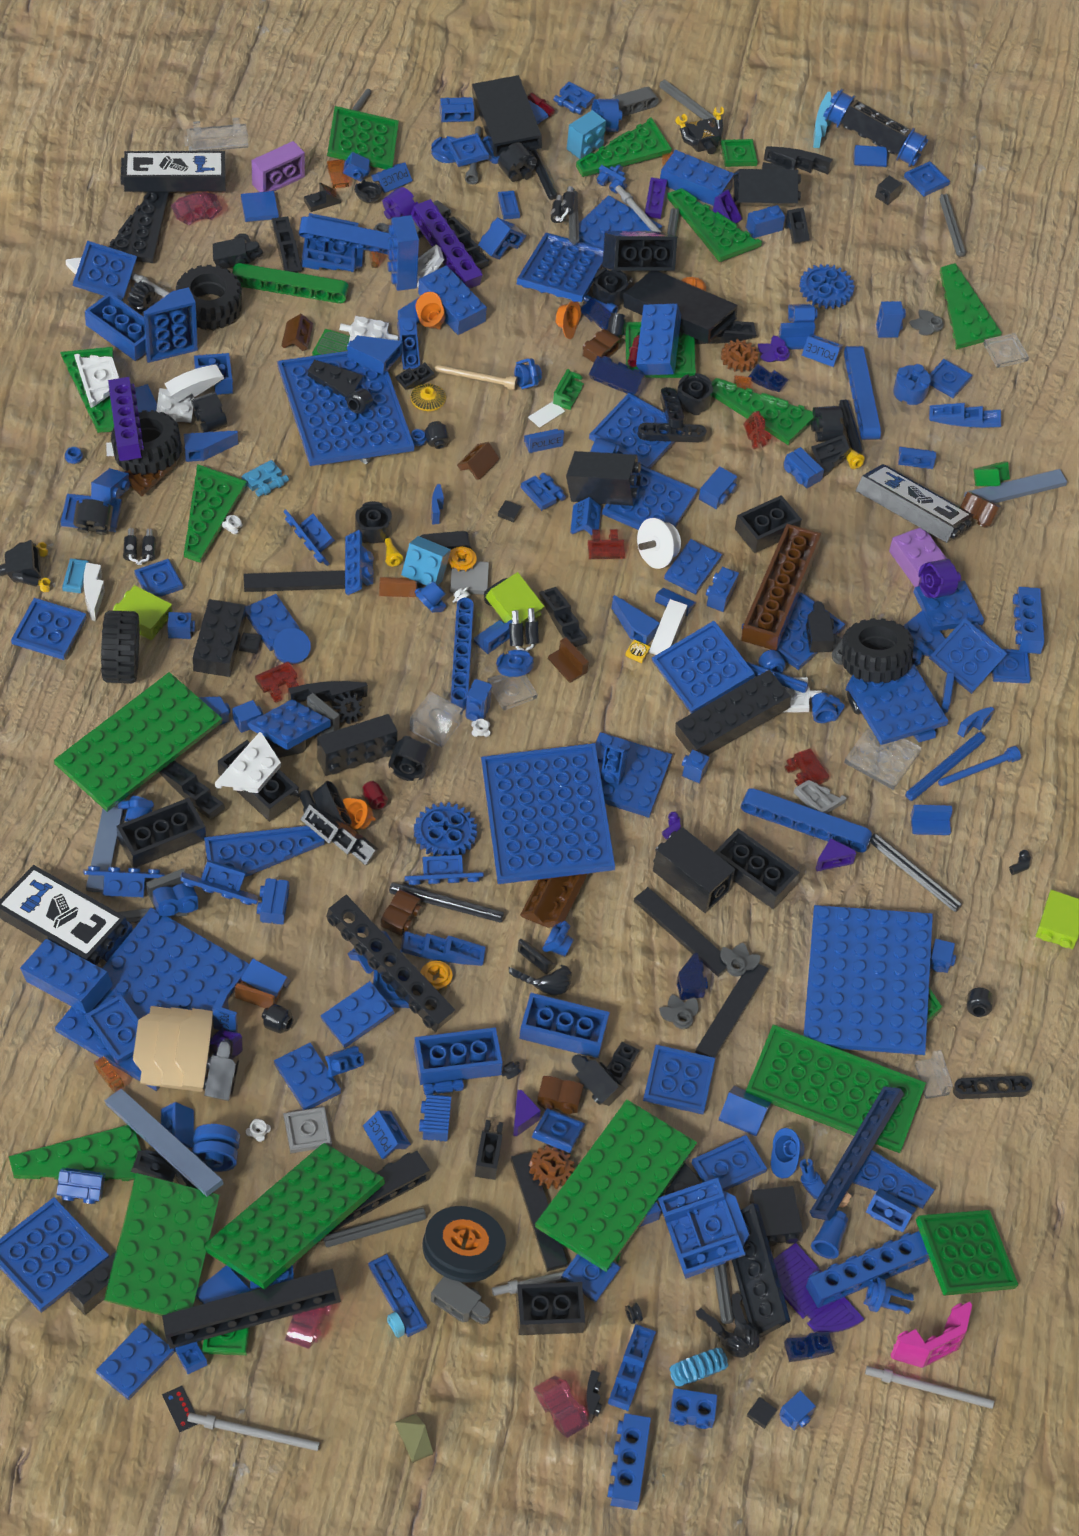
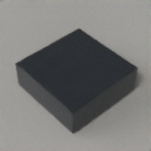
M505 500L498 511V517L514 523L521 512L522 506Z
M243 632L239 651L258 654L261 635Z
M759 1397L747 1413V1417L765 1429L777 1413V1409Z

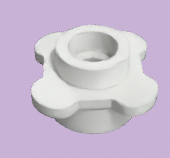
M235 515L227 516L226 521L222 523V527L232 534H237L238 529L243 526L241 520Z
M466 587L464 590L460 588L453 595L455 597L453 603L458 602L460 598H469L470 594L467 592L469 588Z
M477 719L471 723L473 727L472 735L474 737H488L490 735V722L485 719Z
M254 1119L250 1124V1128L246 1129V1135L256 1138L257 1142L264 1141V1136L271 1131V1127L262 1120Z

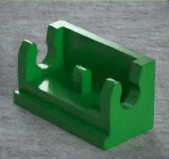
M567 369L554 391L553 404L571 410L584 387V383L576 381L575 378L582 380L583 377Z

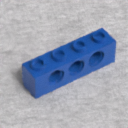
M1019 586L1017 594L1014 593L1013 604L1016 605L1014 608V618L1017 619L1014 626L1015 631H1017L1015 643L1018 644L1019 652L1041 654L1044 645L1040 588Z
M625 1413L623 1421L619 1420L617 1434H621L620 1442L616 1441L614 1455H618L617 1463L613 1462L610 1476L615 1477L614 1484L609 1483L607 1497L611 1498L610 1506L637 1510L651 1421L649 1417ZM633 1437L637 1442L630 1443L626 1438ZM630 1458L634 1461V1463L627 1464L623 1461V1459ZM627 1479L631 1484L623 1485L620 1480Z

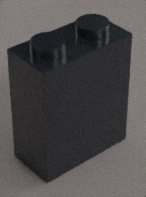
M793 1186L752 1190L749 1199L750 1205L754 1203L759 1206L769 1245L774 1246L777 1243L785 1242L787 1244H794L800 1241L803 1228Z

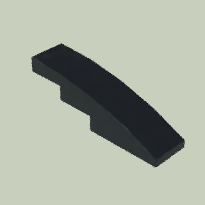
M767 146L764 154V161L792 166L809 173L814 169L827 175L831 171L833 161L832 158L817 153L786 147Z
M289 217L272 218V227L283 270L295 273L302 272L296 240H294L293 231L290 227Z
M454 217L446 219L449 227L455 231L458 240L463 243L467 253L472 256L476 266L480 269L489 266V260L480 253V246L471 239V233Z
M734 321L709 344L729 343L731 340L736 342L737 339L742 341L755 338L754 322ZM694 338L695 344H707Z
M554 587L539 592L547 612L563 639L566 637L575 647L587 644V637L579 628V621L571 612V605L560 591Z
M354 681L310 683L288 688V700L293 699L298 703L304 702L313 693L323 702L329 701L331 706H336L337 704L333 700L339 699L340 693L344 694V696L347 691H350L351 696L357 693L356 700L367 697L368 685L366 682Z
M175 760L159 771L164 779L183 798L189 797L194 807L210 820L225 810L224 803L214 797L210 789L200 783L194 773Z
M313 804L308 806L300 819L327 843H334L347 855L352 853L365 865L370 864L379 850L351 827Z

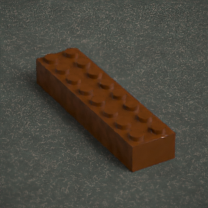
M786 524L744 622L741 641L777 651L819 550L821 533Z

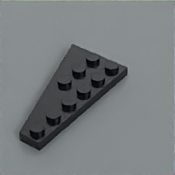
M147 192L143 202L135 208L134 214L129 216L118 231L116 238L111 240L109 248L137 256V262L154 263L170 192Z

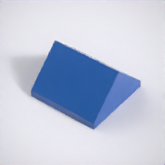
M733 1086L728 1093L719 1121L757 1136L771 1106V1102L749 1094L744 1089Z

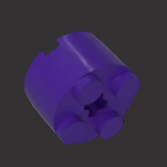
M405 187L397 188L382 200L385 208L384 215L387 219L410 216L413 206L419 204L413 201L412 198L414 196Z
M950 559L925 563L920 567L918 577H921L922 582L919 583L920 589L928 598H939L954 594L958 583L961 581V575L956 571Z

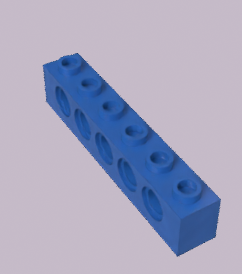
M920 1232L906 1233L897 1241L893 1242V1240H890L878 1249L871 1248L859 1257L856 1255L852 1256L840 1265L835 1263L823 1272L816 1271L812 1273L805 1287L817 1308H820L867 1288L871 1281L875 1282L878 1277L886 1280L926 1263L929 1256ZM882 1258H886L890 1262H885ZM864 1266H869L872 1270H868ZM845 1273L851 1274L853 1278L848 1277ZM827 1281H831L835 1285H830Z

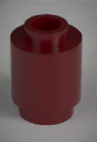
M369 781L364 784L362 788L363 795L370 807L374 810L384 808L388 798L380 784L375 781Z

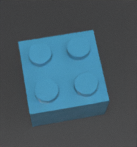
M592 110L569 124L567 150L581 159L602 147L604 144L606 120Z
M417 536L409 543L401 575L426 586L432 581L439 585L443 581L451 549Z

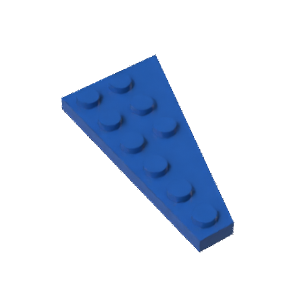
M308 826L204 837L207 859L245 871L244 878L324 845V839Z

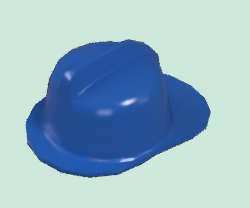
M780 1129L773 1139L771 1169L777 1177L782 1179L793 1175L805 1151L802 1139L792 1129Z

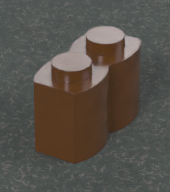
M606 329L598 331L593 339L586 341L583 345V356L600 366L618 351L621 339Z
M967 492L960 508L973 514L972 518L978 521V525L987 528V526H993L1001 506L975 493Z
M399 889L382 915L381 927L400 936L405 931L409 932L413 924L411 920L414 916L418 917L422 909L420 898Z
M543 1076L537 1104L544 1109H559L565 1114L577 1113L583 1092V1084L552 1076Z

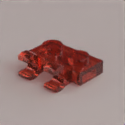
M760 411L753 412L743 425L748 439L752 442V448L755 450L758 448L757 442L761 444L762 448L765 447L766 440L767 442L771 440V434L764 430L765 419L761 416Z
M610 529L609 540H600V531L592 530L591 540L587 542L589 559H625L624 540H618L617 529Z
M289 662L255 676V681L263 693L269 691L275 703L282 700L280 686L284 684L288 688L299 686L296 681L298 679L297 673Z
M811 748L794 754L793 758L786 761L788 765L785 766V769L788 773L797 769L802 771L796 774L798 779L794 780L797 786L808 780L818 785L829 780L830 776Z

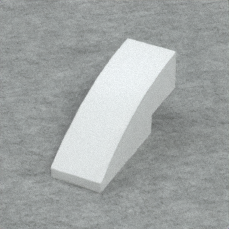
M210 365L181 374L166 382L165 386L178 403L190 394L196 397L224 379V376L217 365Z
M86 563L84 571L85 602L91 620L96 621L105 593L104 581L101 580V565Z
M670 599L649 653L657 655L674 644L686 615V604Z

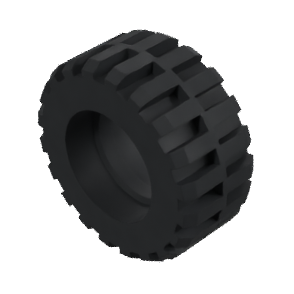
M200 265L195 269H189L188 273L185 272L177 281L176 290L189 287L194 297L197 327H201L203 330L207 328L216 330L217 327L223 328L226 324H231L239 316L242 309L241 283L233 273L230 274L228 269H222L221 266L217 265L216 267L212 265L202 267ZM206 294H213L219 296L220 298L215 300H202L197 297Z
M143 410L139 412L141 426L139 428H141L144 450H141L142 458L119 460L115 429L113 428L111 443L115 460L120 467L126 471L130 470L133 474L141 473V475H147V473L155 474L157 470H166V466L171 467L174 465L182 453V442L178 424L171 416L164 412L158 413L156 410H151V412Z
M109 610L105 612L101 641L102 680L106 683L132 684L137 680L140 626L139 615L135 611Z
M871 618L867 621L866 619L861 620L860 623L856 622L849 627L843 635L842 664L850 675H854L859 680L863 679L864 682L889 683L891 680L896 681L900 676L903 677L912 667L913 637L908 629L892 620L886 621L883 618L881 620H876V618Z

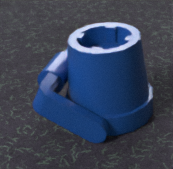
M528 358L516 362L514 375L517 377V385L522 390L537 386L539 381H541L542 372L540 366L535 364L534 359Z
M432 581L424 588H417L415 590L416 596L432 613L444 611L446 604L441 599L446 593L435 581Z
M913 637L912 665L917 666L921 663L922 655L930 657L934 651L925 645L923 639Z
M818 693L811 699L812 715L817 723L836 721L845 707L839 698L828 693Z
M132 796L130 800L118 803V809H127L125 821L127 822L152 812L154 803L139 796Z
M567 921L553 926L542 948L544 952L551 951L561 956H566L574 940L567 935L571 927Z

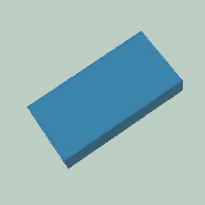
M70 558L62 586L63 591L82 592L84 571L88 561Z

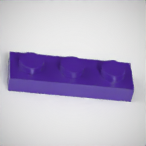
M653 177L650 179L645 214L650 218L661 219L666 179Z

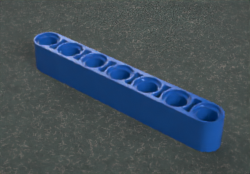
M312 217L301 218L299 236L387 255L388 250H390L388 238L391 236L389 233Z
M846 346L844 358L861 440L880 439L881 428L864 347Z
M466 597L458 600L456 609L450 705L457 712L466 709L469 689L474 604L471 599Z
M748 789L741 803V809L748 814L825 841H829L831 838L856 852H865L871 840L872 832L868 828L757 789Z

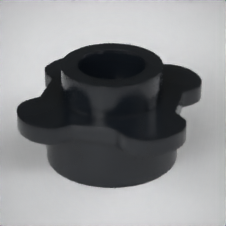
M511 1061L504 1065L501 1075L506 1076L507 1079L517 1076L521 1072L520 1062L514 1063Z

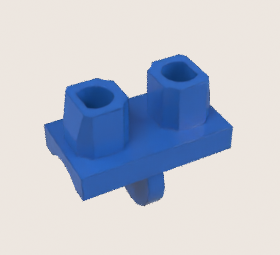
M601 165L599 167L600 174L597 177V183L605 186L608 181L611 182L609 188L616 194L618 192L615 188L618 185L625 190L627 184H625V173L622 172L623 167L617 165L616 167L611 166L608 169Z
M357 1046L325 1056L328 1064V1076L331 1077L364 1065L363 1054L359 1053Z

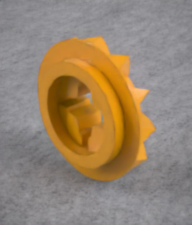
M456 547L450 551L448 564L451 565L452 569L456 568L458 572L460 570L466 572L468 569H473L477 557L470 548Z
M431 961L426 963L421 969L420 973L437 990L443 987L446 988L452 981V970L444 962ZM440 971V978L433 980V975H436V973Z

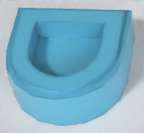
M396 1312L389 1314L387 1322L395 1336L399 1338L405 1335V1328L399 1315Z

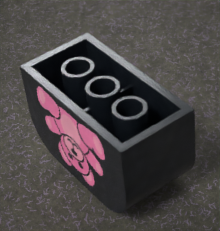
M605 231L602 267L613 271H675L678 237L656 231Z

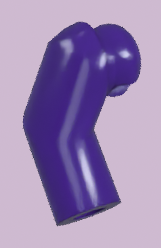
M671 812L668 815L669 827L662 831L665 839H668L672 832H677L681 828V819L677 812Z

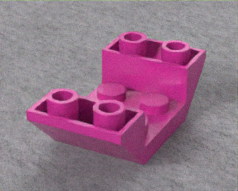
M971 1302L964 1305L959 1303L951 1309L952 1312L947 1318V1323L944 1327L945 1331L943 1335L937 1338L932 1336L924 1342L916 1329L899 1334L893 1346L891 1358L923 1368L958 1350L967 1331L972 1309Z

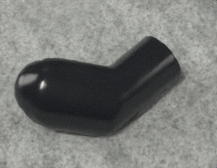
M847 691L849 704L853 712L859 715L861 711L850 692Z
M1020 851L1018 863L1009 866V871L1012 875L1023 872L1030 867L1031 856L1029 851Z

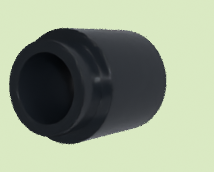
M611 313V317L608 320L607 330L619 338L624 336L625 315Z

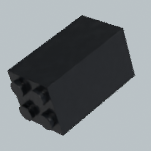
M738 169L734 172V203L736 206L778 205L779 207H793L801 199V192L798 191V184L801 183V174H798V170Z
M574 451L566 474L571 502H580L590 497L598 504L634 506L635 499L639 497V487L643 485V476L640 475L641 463L638 462L637 455Z
M681 827L677 832H672L665 843L661 842L656 847L653 872L702 912L706 913L731 890L735 868L685 828Z

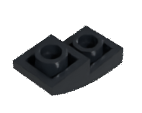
M424 362L414 370L406 369L395 378L405 390H408L434 379L435 373Z
M624 1042L620 1043L613 1054L611 1062L607 1066L621 1084L640 1052L639 1049Z
M591 1370L585 1397L587 1422L592 1423L594 1416H599L603 1405L599 1403L601 1395L598 1394L602 1383L598 1381L600 1373Z

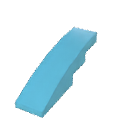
M827 92L817 113L813 134V148H820L821 138L825 137L827 126L831 125V121L828 120L826 122L825 117H823L826 109L832 105L830 102L831 92Z

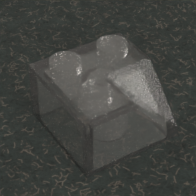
M430 692L410 717V731L442 748L461 724L463 708Z

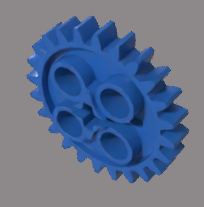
M820 264L819 268L813 265V269L808 268L807 272L804 271L799 287L800 292L803 293L802 297H807V302L812 300V305L817 303L819 308L824 305L825 309L828 306L834 309L835 305L840 308L841 303L846 305V302L850 301L855 287L853 285L854 280H851V275L846 276L847 271L841 272V267L835 269V265L831 268L829 264H826V267Z
M440 802L439 807L435 804H432V809L425 807V813L420 812V816L416 817V824H414L416 844H420L421 850L426 848V854L433 852V856L459 855V852L465 855L466 849L471 850V845L475 844V838H477V824H474L475 818H470V812L464 813V807L459 810L458 804L451 807L450 802L447 803V806Z

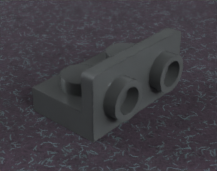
M310 694L307 697V707L330 719L331 723L330 727L319 732V734L323 735L338 730L340 715L315 694Z

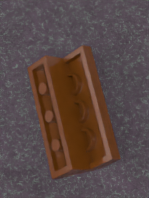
M588 874L538 879L520 916L547 928L565 921Z

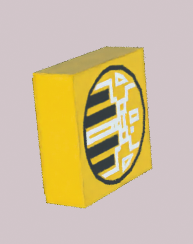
M633 640L625 656L643 663L650 651V646Z

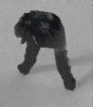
M560 965V969L538 979L508 967L509 974L513 977L532 984L549 995H561L569 989L571 984L572 972L565 965Z
M735 1293L732 1295V1312L736 1325L734 1334L727 1332L714 1317L707 1314L702 1308L696 1310L697 1318L706 1322L708 1327H711L727 1352L734 1357L744 1358L750 1353L755 1352L759 1347V1331L744 1319L743 1310L740 1307L742 1299L740 1294Z

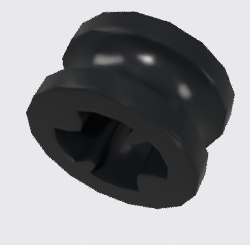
M633 1303L631 1307L629 1305L625 1306L626 1315L631 1324H635L636 1320L639 1322L643 1320L641 1309L637 1303Z

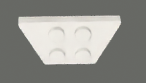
M75 354L80 376L90 407L92 408L110 396L108 380L118 379L119 376L112 357L90 355V358H84L80 354Z
M261 732L256 735L215 782V787L221 789L222 786L233 787V790L236 791L246 790L252 793H259L281 767V762Z

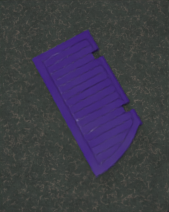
M797 1243L774 1258L785 1300L802 1319L806 1316L811 1319L807 1324L815 1333L844 1331L864 1321V1318L845 1297L817 1308L805 1286L812 1273L822 1271ZM827 1281L828 1284L834 1285L831 1281Z

